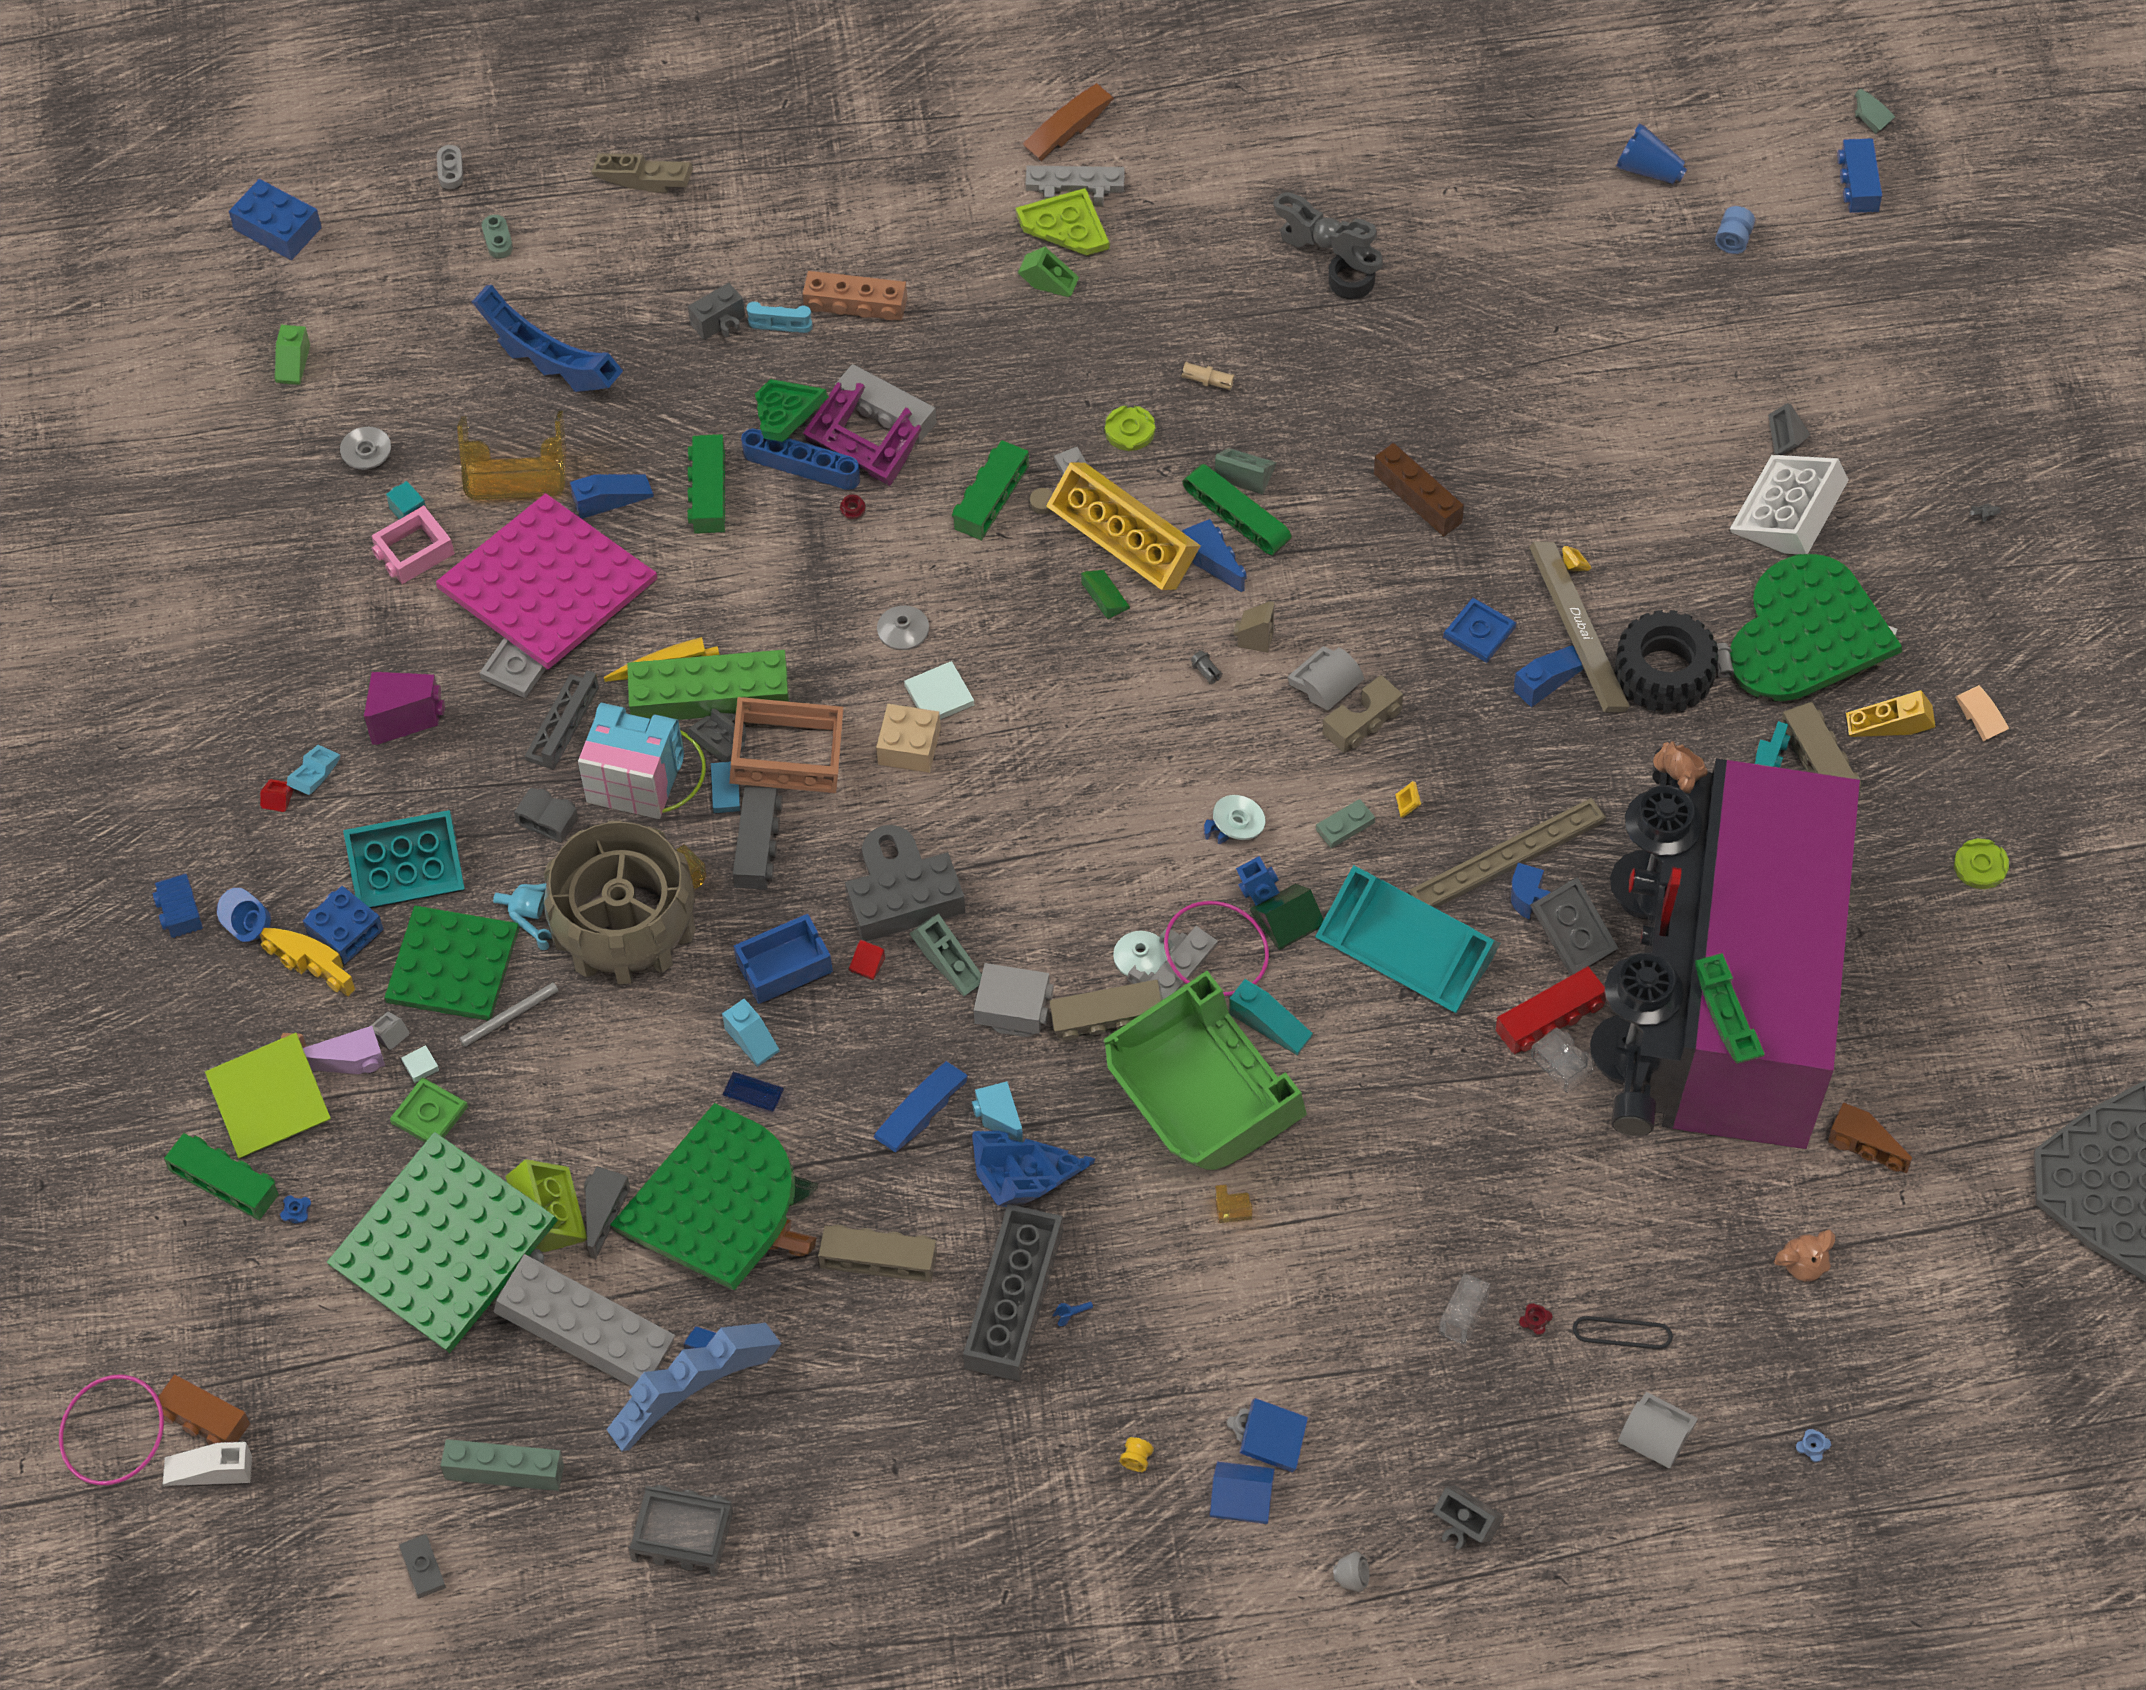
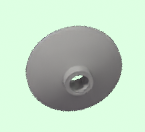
M360 427L351 431L344 437L340 445V453L344 462L353 468L363 470L381 465L391 452V442L388 435L375 427Z
M906 605L896 606L882 614L877 624V632L880 640L886 646L895 650H909L919 646L927 638L929 622L925 614L915 607Z

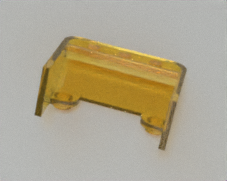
M558 411L555 418L556 436L546 438L541 445V457L492 460L490 449L486 443L478 440L469 441L467 416H461L457 430L463 491L468 498L473 500L541 497L545 493L549 496H556L562 493L566 485V438L563 411Z

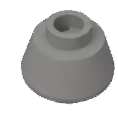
M1357 1551L1352 1552L1339 1559L1338 1564L1334 1566V1579L1337 1583L1339 1582L1342 1588L1362 1592L1368 1586L1369 1566L1367 1559Z

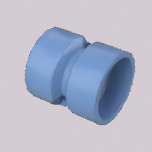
M1739 206L1727 208L1715 237L1716 245L1727 253L1739 254L1743 252L1747 247L1749 235L1752 233L1755 224L1754 214L1748 209Z

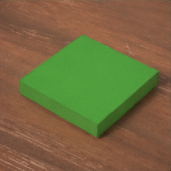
M422 1077L392 1115L390 1122L423 1142H426L434 1132L445 1138L466 1111L468 1104L466 1101Z

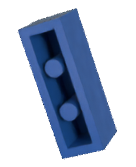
M1873 138L1843 139L1842 150L1837 152L1838 165L1842 164L1843 168L1840 171L1841 184H1845L1846 187L1843 190L1844 203H1848L1849 213L1879 212L1882 192Z

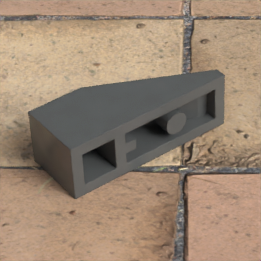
M599 1166L596 1167L593 1175H588L584 1184L587 1244L590 1257L595 1260L612 1228L610 1224L618 1216L630 1191L628 1176Z

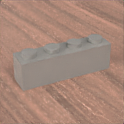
M854 364L837 381L841 382L842 390H855L856 383L864 384L865 389L854 409L859 411L864 417H870L878 421L885 428H892L904 408H909L912 415L908 419L914 428L920 425L922 429L916 440L917 443H920L937 423L935 407Z

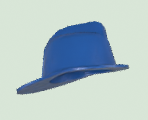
M243 888L227 890L217 904V915L220 923L242 942L259 939L263 928L270 927L271 914L268 909Z

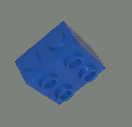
M344 886L331 892L325 901L316 909L311 910L303 920L307 934L339 953L344 965L384 930L380 916Z

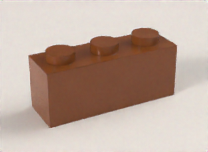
M175 1374L158 1396L163 1410L164 1421L170 1424L176 1422L182 1425L183 1430L194 1437L200 1435L206 1438V1442L209 1445L238 1442L250 1425L244 1411Z

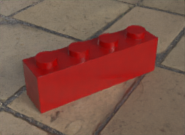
M1589 966L1498 1016L1495 1031L1514 1055L1520 1051H1528L1535 1046L1536 1042L1543 1038L1549 1039L1556 1035L1559 1029L1567 1025L1572 1026L1576 1024L1584 1015L1590 1012L1595 1013L1599 1011L1606 1001L1604 986Z

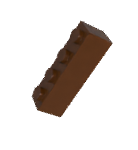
M1394 442L1375 456L1374 475L1443 537L1463 523L1464 505Z

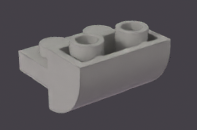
M1323 646L1292 672L1287 679L1289 685L1307 693L1310 702L1330 710L1364 680V676L1356 661L1342 648L1338 647L1333 651Z
M1646 1392L1640 1402L1638 1401L1634 1406L1618 1442L1670 1469L1680 1454L1685 1441L1694 1429L1698 1418Z

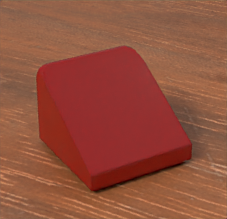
M269 779L260 791L261 808L285 812L294 788L287 786L285 781Z
M860 940L849 971L874 980L885 960V950Z

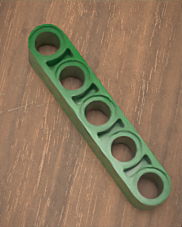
M1199 465L1183 479L1182 484L1192 497L1268 555H1274L1291 540V533L1282 522L1207 465Z

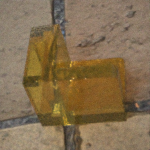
M1227 1185L1215 1186L1218 1223L1252 1220V1203H1250L1248 1193L1228 1195Z

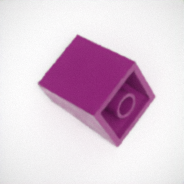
M371 672L364 719L372 745L385 743L438 726L439 717L444 715L445 701L441 699V686L437 685L434 674Z

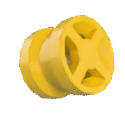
M1127 1438L1125 1443L1126 1451L1121 1454L1120 1464L1132 1471H1146L1148 1467L1147 1458L1152 1455L1153 1446L1140 1438Z

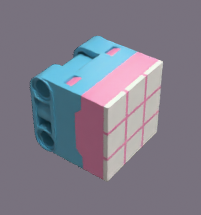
M600 703L578 760L586 802L660 819L684 758V748L678 719L660 715H653L651 719L626 714L624 707Z

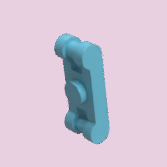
M750 302L747 305L748 323L751 328L799 333L810 332L813 328L811 310L808 306L791 309L761 306L758 302Z

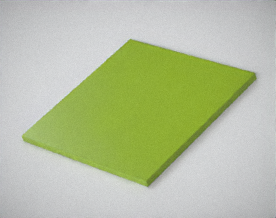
M293 1033L205 1071L239 1159L331 1120L297 1033Z

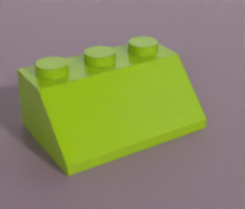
M525 1159L505 1176L507 1183L558 1219L557 1223L536 1249H539L541 1252H548L587 1240L569 1167Z

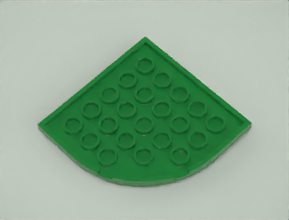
M714 1103L613 1220L610 1226L614 1232L735 1290L770 1249L787 1222L786 1214L789 1205H793L795 1194L793 1167L785 1149L773 1133L757 1122Z

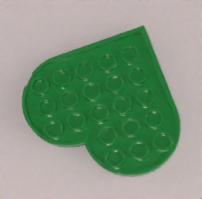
M1797 554L1777 562L1766 570L1758 580L1754 590L1753 601L1757 618L1748 622L1738 631L1730 646L1732 649L1730 656L1734 669L1733 676L1737 683L1745 691L1756 697L1760 695L1772 697L1774 701H1788L1804 697L1902 653V645L1851 570L1836 559L1818 554Z

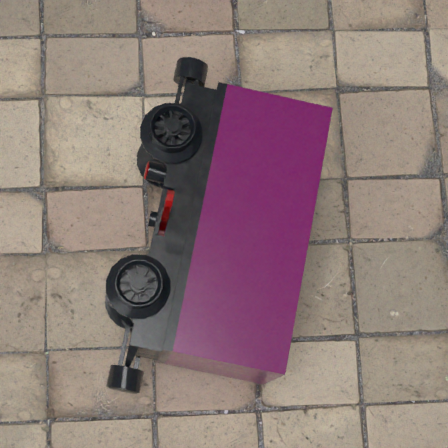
M1662 747L1657 749L1655 754L1658 753L1662 749ZM1716 758L1712 773L1708 772L1706 776L1697 780L1691 793L1686 794L1680 789V786L1677 784L1678 781L1674 780L1668 773L1659 772L1653 763L1652 778L1658 786L1639 794L1629 803L1624 817L1626 832L1632 842L1642 850H1636L1624 855L1614 864L1610 875L1611 891L1622 908L1631 916L1648 919L1647 926L1643 925L1640 940V944L1645 945L1644 953H1637L1619 961L1609 970L1604 983L1605 998L1612 1011L1617 1015L1603 1020L1594 1029L1590 1040L1591 1057L1597 1068L1612 1082L1623 1085L1622 1093L1614 1098L1611 1125L1622 1134L1643 1136L1653 1131L1655 1113H1662V1127L1807 1149L1834 1071L1860 780ZM1723 953L1733 977L1731 984L1750 1030L1754 1029L1765 1053L1764 1057L1736 1064L1717 1031L1706 1004L1696 970V960Z

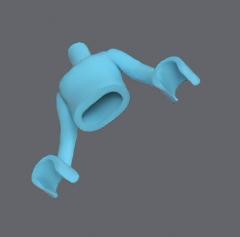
M546 883L538 885L521 884L514 890L512 895L496 892L493 900L494 903L508 905L510 918L536 938L537 945L541 950H547L549 943L543 939H552L550 931L547 929L538 930L523 918L540 919L544 909Z

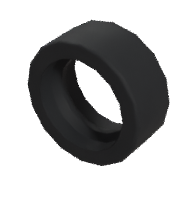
M1336 255L1331 260L1328 283L1335 294L1346 299H1358L1372 291L1375 285L1376 272L1373 274L1366 273L1367 277L1361 281L1347 282L1340 279L1337 273L1342 269L1352 267L1339 255ZM1364 258L1365 262H1373L1372 260Z

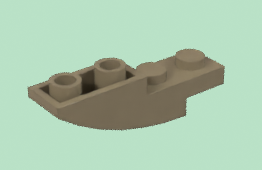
M598 153L591 173L600 179L627 188L667 193L669 187H687L693 167L691 162L645 161L643 154Z

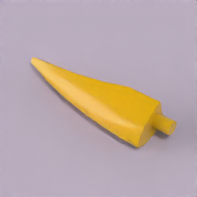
M700 637L663 648L633 662L720 654L718 646L705 649L703 639ZM627 664L606 675L604 681L628 679Z

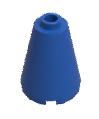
M1641 123L1638 124L1634 135L1628 141L1615 166L1625 171L1674 184L1675 180L1680 182L1687 171L1683 167L1685 161Z

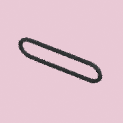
M1582 1316L1573 1324L1574 1335L1584 1342L1664 1349L1670 1345L1673 1339L1671 1329L1667 1325L1657 1322ZM1583 1320L1653 1326L1665 1329L1669 1337L1667 1342L1662 1345L1585 1338L1578 1333L1577 1326Z

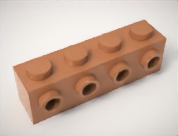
M808 271L803 290L804 306H808L813 312L821 311L839 315L847 314L902 321L907 302V286L904 281Z

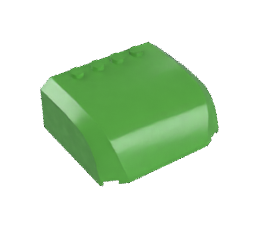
M1205 971L1104 1039L1108 1070L1167 1149L1188 1164L1206 1170H1216L1228 1166L1259 1148L1307 1115L1300 1090L1286 1072L1277 1077L1229 1014L1223 990L1208 971Z

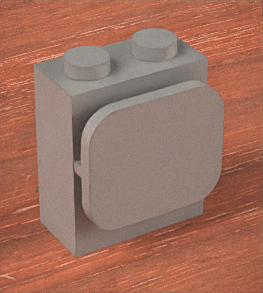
M984 963L974 1006L975 1024L992 1026L999 1033L1030 1037L1035 1033L1039 1034L1041 1024L1047 1023L1049 1008H1045L1047 1000H1052L1054 984H1050L1049 973Z

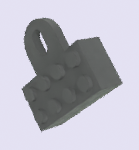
M896 825L880 826L866 836L862 845V853L869 875L845 882L847 901L861 940L867 942L918 927L937 914L942 919L966 913L964 894L948 852L922 860L913 836L906 829ZM885 840L894 842L898 856L894 859L885 858L880 848L881 842Z

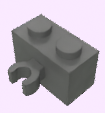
M728 282L688 306L690 325L703 340L720 331L725 337H729L728 327L733 326L739 331V320L745 317L743 297Z
M1456 1485L1448 1486L1444 1489L1432 1511L1453 1525V1528L1444 1532L1442 1540L1446 1542L1450 1540L1453 1534L1457 1535L1458 1543L1455 1546L1457 1550L1462 1549L1466 1545V1534L1480 1543L1490 1542L1505 1517Z

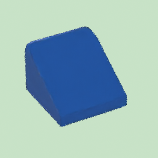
M696 1326L685 1340L684 1349L706 1347L716 1333Z

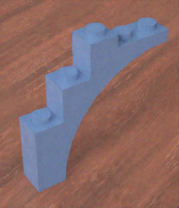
M767 1323L720 1328L706 1347L682 1350L666 1370L644 1372L629 1391L632 1395L631 1399L606 1430L621 1451L630 1450L650 1427L680 1402L724 1376L750 1366L767 1363L779 1348L781 1342Z

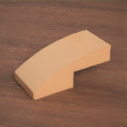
M1980 685L1955 697L1966 719H1972L1983 742L2009 729L2000 711Z

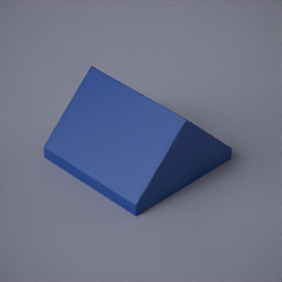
M1217 1461L1213 1478L1210 1517L1268 1524L1275 1468Z

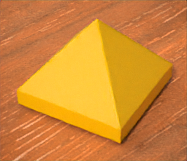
M1569 546L1562 548L1564 564L1568 571H1589L1591 569L1590 564L1579 550Z
M1414 781L1395 794L1400 817L1404 818L1421 805L1417 785Z

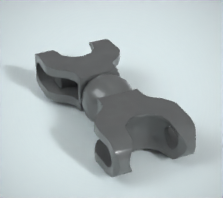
M1284 192L1275 198L1273 204L1276 214L1287 221L1280 229L1281 238L1284 242L1295 247H1302L1306 243L1311 245L1316 243L1322 248H1333V253L1341 256L1353 269L1367 274H1373L1383 266L1381 252L1370 245L1377 237L1376 227L1372 223L1360 218L1354 219L1352 222L1342 221L1340 223L1335 218L1324 217L1323 213L1313 208L1305 198L1293 193ZM1289 203V204H1292L1293 207L1291 208V207L1285 206V205H1283V204ZM1364 258L1369 259V260H1372V261H1374V262H1371V263L1365 262V261H1364Z

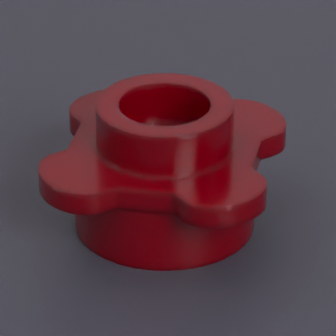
M1531 1303L1527 1305L1525 1315L1520 1317L1519 1325L1522 1328L1533 1330L1536 1335H1542L1545 1333L1547 1322H1550L1553 1316L1543 1306ZM1537 1317L1538 1321H1534L1533 1318Z

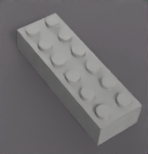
M526 1254L523 1255L497 1298L494 1313L631 1387L634 1386L644 1372L659 1370L675 1338V1335Z

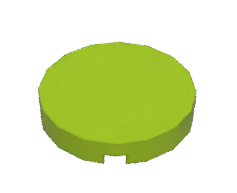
M1121 406L1113 410L1106 418V438L1112 446L1120 450H1140L1148 446L1154 438V418L1149 411L1142 407L1134 406V408H1127V406Z
M1977 838L1967 841L1958 849L1955 855L1954 869L1957 877L1964 884L1976 889L1996 887L2004 881L2009 870V858L2006 851L2002 847L1999 848L1994 845L1995 842L1988 839Z

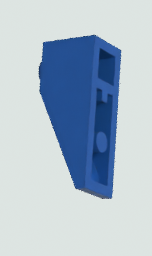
M594 474L570 482L573 501L581 519L654 497L646 474Z
M1571 645L1536 658L1515 673L1514 692L1532 708L1584 669L1575 647Z

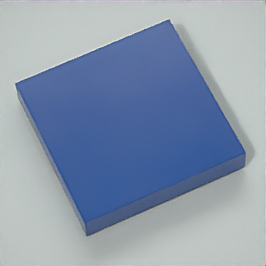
M1472 598L1445 630L1443 638L1487 663L1514 631L1516 622L1477 599Z
M1257 1398L1253 1399L1240 1454L1293 1473L1297 1468L1308 1417Z

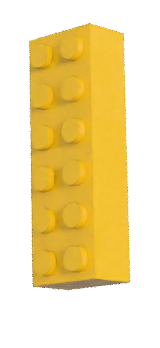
M1085 462L1069 463L1046 507L1161 590L1177 589L1201 547L1197 542Z

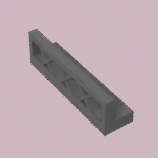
M587 670L583 678L572 674L569 675L525 754L526 761L552 770L556 768L599 689L596 673ZM576 684L578 687L571 697L569 691L572 685ZM567 705L565 711L560 717L558 713L559 709ZM556 726L549 738L547 735L548 729ZM544 747L541 752L542 757L534 755L537 749Z

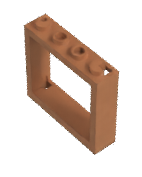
M738 697L729 784L836 793L843 707ZM743 723L833 730L830 766L740 758Z

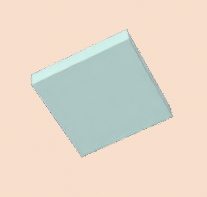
M952 661L904 681L905 687L916 707L939 711L940 720L975 705L973 697Z

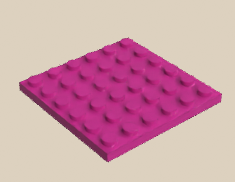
M545 493L436 581V586L440 591L546 669H550L657 580V573Z

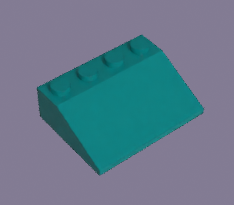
M450 810L343 830L355 896L369 908L465 889L454 822Z

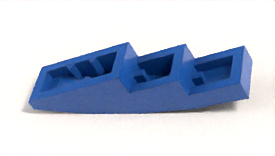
M947 1061L943 1063L897 1107L874 1134V1138L896 1153L929 1126L931 1117L948 1104L949 1097L966 1084L968 1075Z

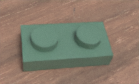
M1358 799L1316 824V831L1332 849L1375 823V816L1361 799Z

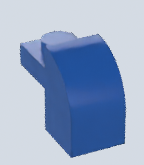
M1518 863L1512 879L1511 903L1520 915L1530 919L1533 912L1530 904L1547 895L1550 891L1541 889L1544 870Z

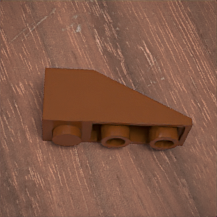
M1843 1102L1831 1128L1828 1142L1840 1150H1849L1859 1154L1865 1160L1876 1161L1886 1165L1892 1171H1901L1907 1174L1912 1160L1907 1151L1869 1112Z

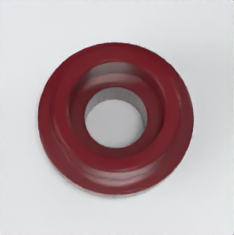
M855 494L847 495L840 504L841 514L848 519H857L866 510L864 500Z

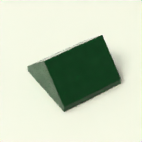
M1296 883L1250 908V912L1279 951L1318 930L1324 921L1311 889Z

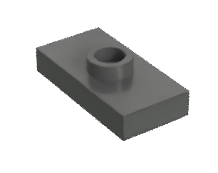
M427 1534L399 1544L418 1599L446 1588Z

